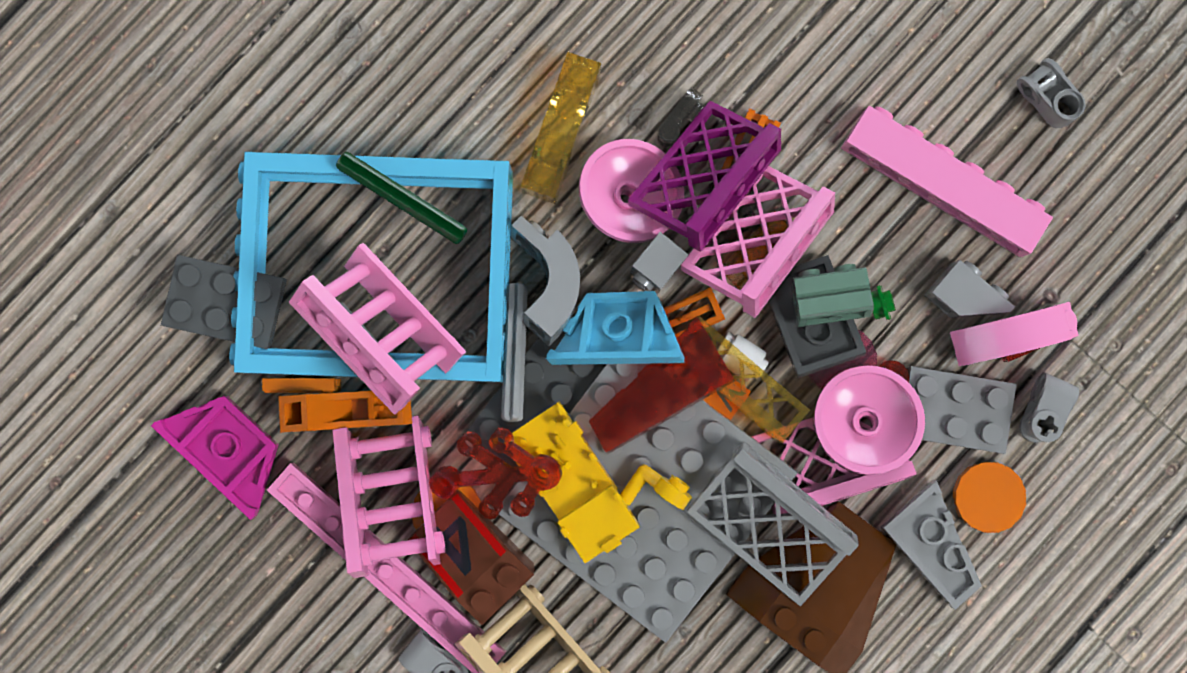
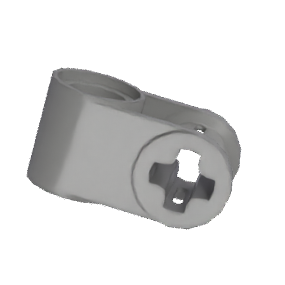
M1045 58L1041 61L1040 67L1028 77L1022 76L1017 80V87L1023 97L1036 108L1051 127L1064 128L1079 118L1085 110L1086 104L1083 95L1066 77L1062 68L1050 58ZM1045 79L1044 82L1038 84L1040 80ZM1058 102L1065 103L1069 107L1070 115H1064L1059 111Z
M1043 372L1037 378L1032 388L1030 400L1020 420L1019 428L1022 436L1034 443L1057 440L1063 433L1068 416L1078 399L1079 387ZM1040 420H1041V425H1042L1043 427H1045V431H1044V432H1041V431H1042V428L1037 425L1038 421H1040Z
M423 629L418 632L399 656L400 663L410 673H448L450 670L455 673H469V670Z

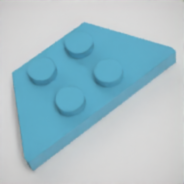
M655 291L587 293L579 304L576 315L570 318L564 327L563 332L565 336L555 350H549L546 357L551 365L684 363L685 361L663 305Z

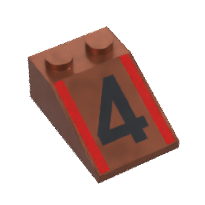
M458 489L434 512L437 532H443L445 541V553L440 554L441 564L433 565L428 560V552L419 553V555L456 601L483 625L534 575V563ZM424 523L407 540L425 538Z

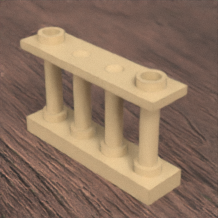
M524 584L515 593L520 600L481 636L477 634L473 637L470 633H467L454 643L479 673H516L554 637L568 654L548 673H569L576 665L584 673H610L605 667L601 666L598 668L545 608L542 604L545 601L544 597L533 585L527 587ZM530 610L544 627L506 663L501 661L497 665L489 655L492 651L491 646Z

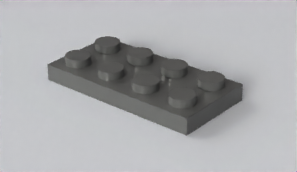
M564 332L550 346L538 337L525 354L523 419L519 422H507L502 419V384L466 432L468 436L521 476L524 473L517 465V459L513 455L512 449L508 450L504 444L506 441L504 438L559 401L569 415L607 365H551L546 359L547 353L550 349L555 350L565 336Z

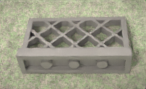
M745 442L742 443L734 453V456L687 509L689 515L799 606L809 598L846 555L850 556L859 546L858 536ZM734 468L747 478L748 491L726 492L725 478ZM752 483L761 490H752ZM721 484V491H722V492H721V493H713V492L717 489V487ZM769 496L776 504V514L755 516L753 497ZM748 497L750 516L729 517L727 498ZM722 499L724 518L709 519L699 508L706 500ZM780 506L788 513L781 514ZM797 519L804 525L805 538L783 539L781 520ZM777 521L779 539L757 541L755 522ZM751 523L753 541L737 542L731 537L730 524ZM725 524V531L718 525ZM809 530L817 537H809ZM826 543L836 551L828 562L812 563L810 544ZM806 545L807 563L786 564L784 546ZM779 546L781 565L766 566L759 560V547ZM746 548H753L754 555L750 553ZM821 569V570L813 577V571H812V570ZM808 570L809 583L800 593L787 583L786 571ZM775 572H782V578Z

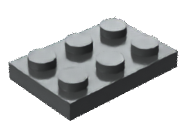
M177 255L160 326L235 342L236 328H232L231 314L233 307H237L238 291H235L236 284L233 276L235 271H239V268ZM257 272V281H255L254 288L256 306L252 330L255 347L264 349L272 347L287 282L285 278Z
M829 255L794 266L768 301L797 378L863 357L867 353L854 319L798 327L791 287L793 278L799 277L798 274L809 269H818L820 274L835 272Z

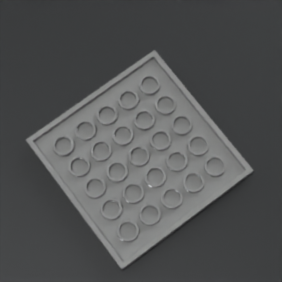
M655 363L607 364L570 412V418L573 422L577 420L583 429V437L617 486L619 494L638 467L645 464L667 479L674 475L690 486L687 493L692 498L685 509L681 510L657 494L652 486L645 483L631 505L628 506L639 522L640 528L620 540L622 544L609 553L604 551L587 563L583 562L567 537L564 538L559 531L561 527L557 523L558 518L544 497L540 498L536 492L537 487L527 472L523 474L495 512L666 643L735 555L732 549L689 515L687 509L729 462L743 442L791 481L798 472L708 403H705L700 397ZM734 468L725 478L726 492L748 491L747 478ZM752 483V490H761ZM721 484L717 487V489H716L713 493H721V492H722V491H721ZM769 496L753 497L755 516L766 515L775 501ZM748 497L727 498L729 517L750 516ZM722 499L706 500L699 508L709 519L724 518ZM751 523L730 524L731 537L737 542H745L752 533ZM725 524L718 525L725 531Z

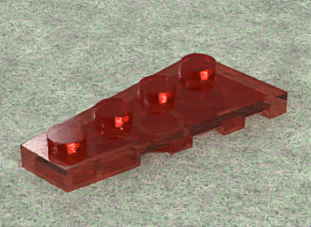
M698 317L677 338L685 357L684 363L647 364L625 389L622 388L589 420L592 429L607 454L612 453L735 381Z

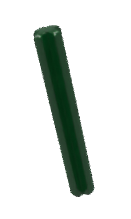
M345 151L338 159L336 167L341 172L454 244H459L465 237L467 228L463 224L356 156Z

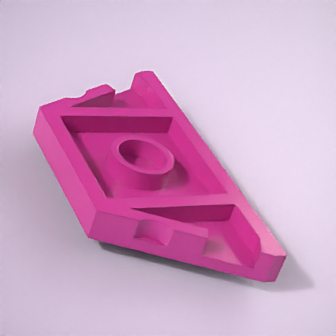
M222 396L201 406L190 408L163 420H158L151 425L156 432L250 520L258 515L279 444L228 396Z

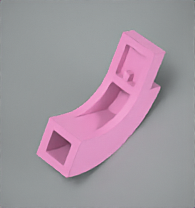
M1070 302L950 332L959 367L1038 349L1079 336L1077 318L1071 309Z

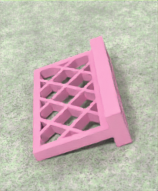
M768 166L701 252L696 249L692 250L681 264V271L742 304L743 312L756 318L833 215L835 192L825 187L817 191ZM765 177L775 182L778 190L758 193L757 184ZM801 195L808 199L805 206L789 209L786 197ZM781 199L782 211L763 214L761 202ZM756 203L758 215L738 219L737 210L740 206ZM786 219L788 228L785 232L769 235L766 223ZM761 224L763 237L743 240L742 227ZM736 229L737 242L718 245L716 237L720 232ZM766 245L768 255L765 259L749 262L746 249ZM741 250L744 263L723 267L720 254ZM716 255L718 268L702 270L695 266L700 258ZM746 272L748 281L739 290L727 283L725 275Z
M814 417L752 436L759 443L774 439L786 445L780 457L781 460H784L789 448L808 456L801 474L797 473L794 478L798 479L796 482L798 487L801 481L810 485L802 488V490L821 506L897 483L916 475L914 465L909 460L900 467L882 474L865 475L855 472L851 473L838 466L837 463H832L815 454L820 445L818 439L811 452L792 443L799 430L807 428L815 432ZM859 420L861 428L865 430L871 429V426ZM792 433L789 441L780 437ZM812 459L831 468L826 481L816 483L804 477ZM835 471L843 474V476L832 479ZM774 503L771 508L773 514H776V504ZM780 506L781 514L788 513Z

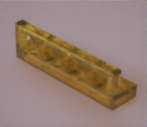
M700 316L678 340L685 357L684 364L777 443H783L810 411V409ZM699 327L711 337V352L697 353L686 343ZM716 342L726 350L717 351ZM732 354L738 359L740 375H723L718 370L717 355ZM704 356H712V357H713V365L710 364V363H709L705 358H703V357H704ZM744 365H745L749 370H751L754 374H746V375H745V374H744ZM760 378L766 383L767 399L753 400L746 394L745 379ZM740 379L741 389L730 380ZM772 389L782 398H772ZM787 401L798 410V413L786 427L774 418L773 402ZM758 403H768V412Z

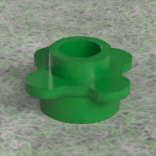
M879 285L877 290L871 292L874 305L873 314L876 320L884 317L886 320H890V312L896 311L891 291L884 292L882 286Z

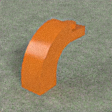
M373 391L278 396L280 433L412 424L411 400L394 415Z

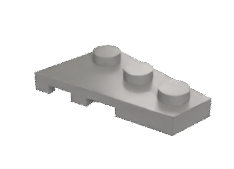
M932 480L887 520L881 528L947 604L956 610L982 585L965 545H962L956 531L953 517L950 511L947 510L941 496L942 492L938 482Z

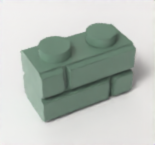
M844 264L834 268L835 272L820 274L818 269H809L798 274L799 277L793 278L791 287L798 327L870 317L874 310L866 267L856 269L855 264Z

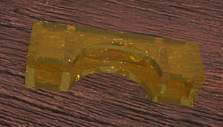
M567 52L520 186L524 194L556 204L568 170L579 129L591 104L601 75V63Z

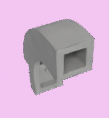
M520 216L511 225V238L541 265L547 279V287L543 294L524 312L523 323L544 343L550 346L562 334L564 327L574 314L580 289L579 266L569 242L558 230L547 239L546 233L541 226L534 221L528 222Z

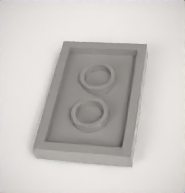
M908 366L906 381L911 384L918 394L925 414V429L922 440L1006 454L1017 384Z

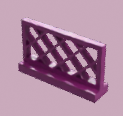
M709 101L629 197L628 204L630 207L688 238L689 246L701 252L781 151V129L770 123L763 128ZM711 115H714L724 120L726 127L706 130L705 123ZM745 132L755 136L751 143L735 145L733 137L734 134ZM729 137L731 147L710 149L708 139ZM704 140L706 151L685 154L684 148L688 143ZM733 156L735 163L731 168L715 171L713 159ZM708 160L711 172L690 175L688 164ZM684 166L686 176L665 180L664 172L668 168ZM713 181L714 189L710 194L694 195L693 184ZM688 185L690 197L669 201L667 189ZM663 190L665 202L650 205L642 200L647 193ZM691 206L693 208L694 214L686 224L672 216L671 210Z

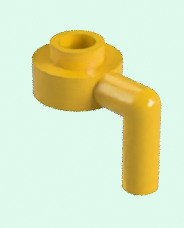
M645 464L638 467L620 493L625 503L630 506L644 484L648 483L657 494L681 510L685 509L692 498L687 493L690 486L674 475L667 479Z

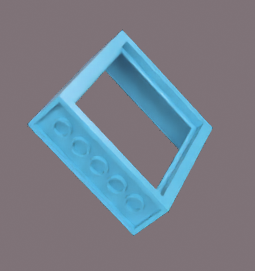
M244 152V162H240L238 168V178L240 184H243L242 198L238 199L236 207L237 218L241 220V234H237L235 238L236 256H239V271H235L233 276L236 284L235 291H238L237 307H233L231 314L232 328H236L235 343L231 344L229 353L230 364L234 365V372L357 377L334 350L264 349L255 347L254 338H252L253 316H255L256 301H254L255 281H257V272L266 273L270 181L360 184L337 169L336 163L341 155ZM356 156L401 186L493 189L487 356L463 355L446 374L436 364L417 380L503 383L507 313L506 293L510 273L513 171L509 161ZM389 352L393 360L403 370L424 355L420 353Z

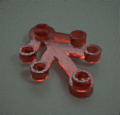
M506 428L496 429L489 438V445L493 451L505 453L521 466L512 467L482 447V440L477 433L467 431L457 441L458 451L464 456H471L488 469L458 471L455 467L443 466L432 475L429 480V486L436 496L448 499L454 496L460 487L496 484L492 492L484 497L478 507L479 512L486 519H495L503 509V500L515 482L527 481L528 483L524 491L517 493L510 503V508L515 515L526 517L534 508V499L538 493L554 488L560 482L562 469L559 463L551 456L545 454L533 456L515 444L513 434ZM497 437L502 438L506 444L501 443ZM465 441H469L473 447L467 445ZM519 501L523 502L527 507H523ZM487 504L492 505L495 510L489 508Z

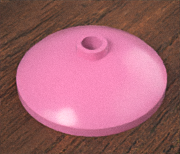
M620 139L601 146L589 157L580 175L579 197L585 214L598 230L618 241L643 243L654 240L659 232L664 234L670 229L630 207L628 203L623 202L621 199V195L630 197L665 155L662 150L644 141ZM676 166L670 167L664 172L665 180L681 177ZM684 186L667 189L669 201L684 198ZM663 190L647 193L642 200L650 205L665 202ZM682 208L671 210L672 216L678 219Z
M858 366L841 372L824 387L816 402L814 427L821 447L835 463L855 473L876 475L900 467L913 456L923 438L925 414L922 402L915 389L899 374L878 366ZM861 418L869 419L872 424L871 429L865 430L861 428L859 420Z

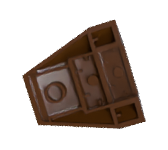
M837 501L826 510L858 536L859 546L850 556L846 555L801 606L750 564L744 568L726 595L761 624L828 673H847L863 652L896 544L841 502ZM804 525L785 539L805 538ZM809 530V537H817ZM826 543L810 544L812 563L828 562L836 553ZM806 545L784 546L786 564L807 563ZM772 547L759 556V560L766 566L781 565L780 547ZM821 569L812 570V571H813V577H814ZM808 570L786 571L787 583L800 593L809 583ZM775 572L782 578V572Z

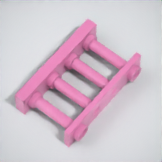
M362 243L356 248L344 267L348 270L346 273L326 286H323L314 275L302 281L289 303L395 415L406 406L420 389L414 382L436 364L446 374L466 351L391 273L380 259ZM359 282L374 299L350 314L335 298ZM385 309L400 326L376 342L362 325ZM411 337L423 349L425 354L403 370L388 353Z
M419 416L412 417L413 432L359 440L358 437L354 438L347 427L332 430L347 573L353 578L369 576L368 566L373 565V561L428 552V560L433 565L441 564L440 554L445 553V541L443 532H437L426 449L432 447V438L429 426H424ZM415 446L416 467L367 475L357 471L356 459H360L362 454ZM419 481L421 502L367 510L366 507L361 508L360 494L365 493V489ZM423 516L425 538L371 546L370 543L365 544L364 529H369V525Z

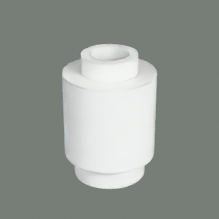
M730 332L726 334L713 356L720 360V365L746 382L751 377L758 380L769 363L764 359L767 352L739 334L734 336Z

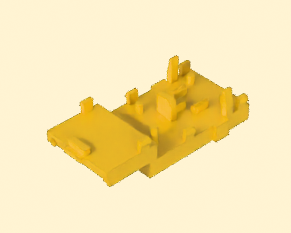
M559 401L505 437L506 441L504 444L508 450L512 449L513 455L517 459V465L523 473H528L537 487L536 492L540 498L544 497L558 518L557 523L561 527L559 531L563 537L569 539L583 562L587 563L604 551L609 553L621 545L622 542L620 540L640 528V525L617 491V486L583 437V429L577 420L575 422L572 421Z

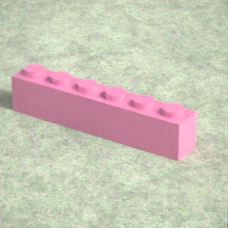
M868 106L862 112L841 149L1018 257H1023L1033 252L1053 219L1052 216L1044 212L1045 207L1032 199L1024 200L1014 194L1015 189L1009 184L1000 180L994 182L983 175L985 172L978 165L971 162L963 163L953 157L954 152L950 148L939 143L934 145L923 138L924 134L917 128L910 125H905L904 127L892 120L893 115L884 108Z

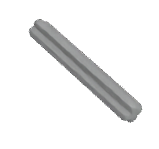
M510 283L507 286L506 293L507 313L501 417L507 422H519L523 419L526 325L523 323L524 312L527 310L528 288L522 283Z

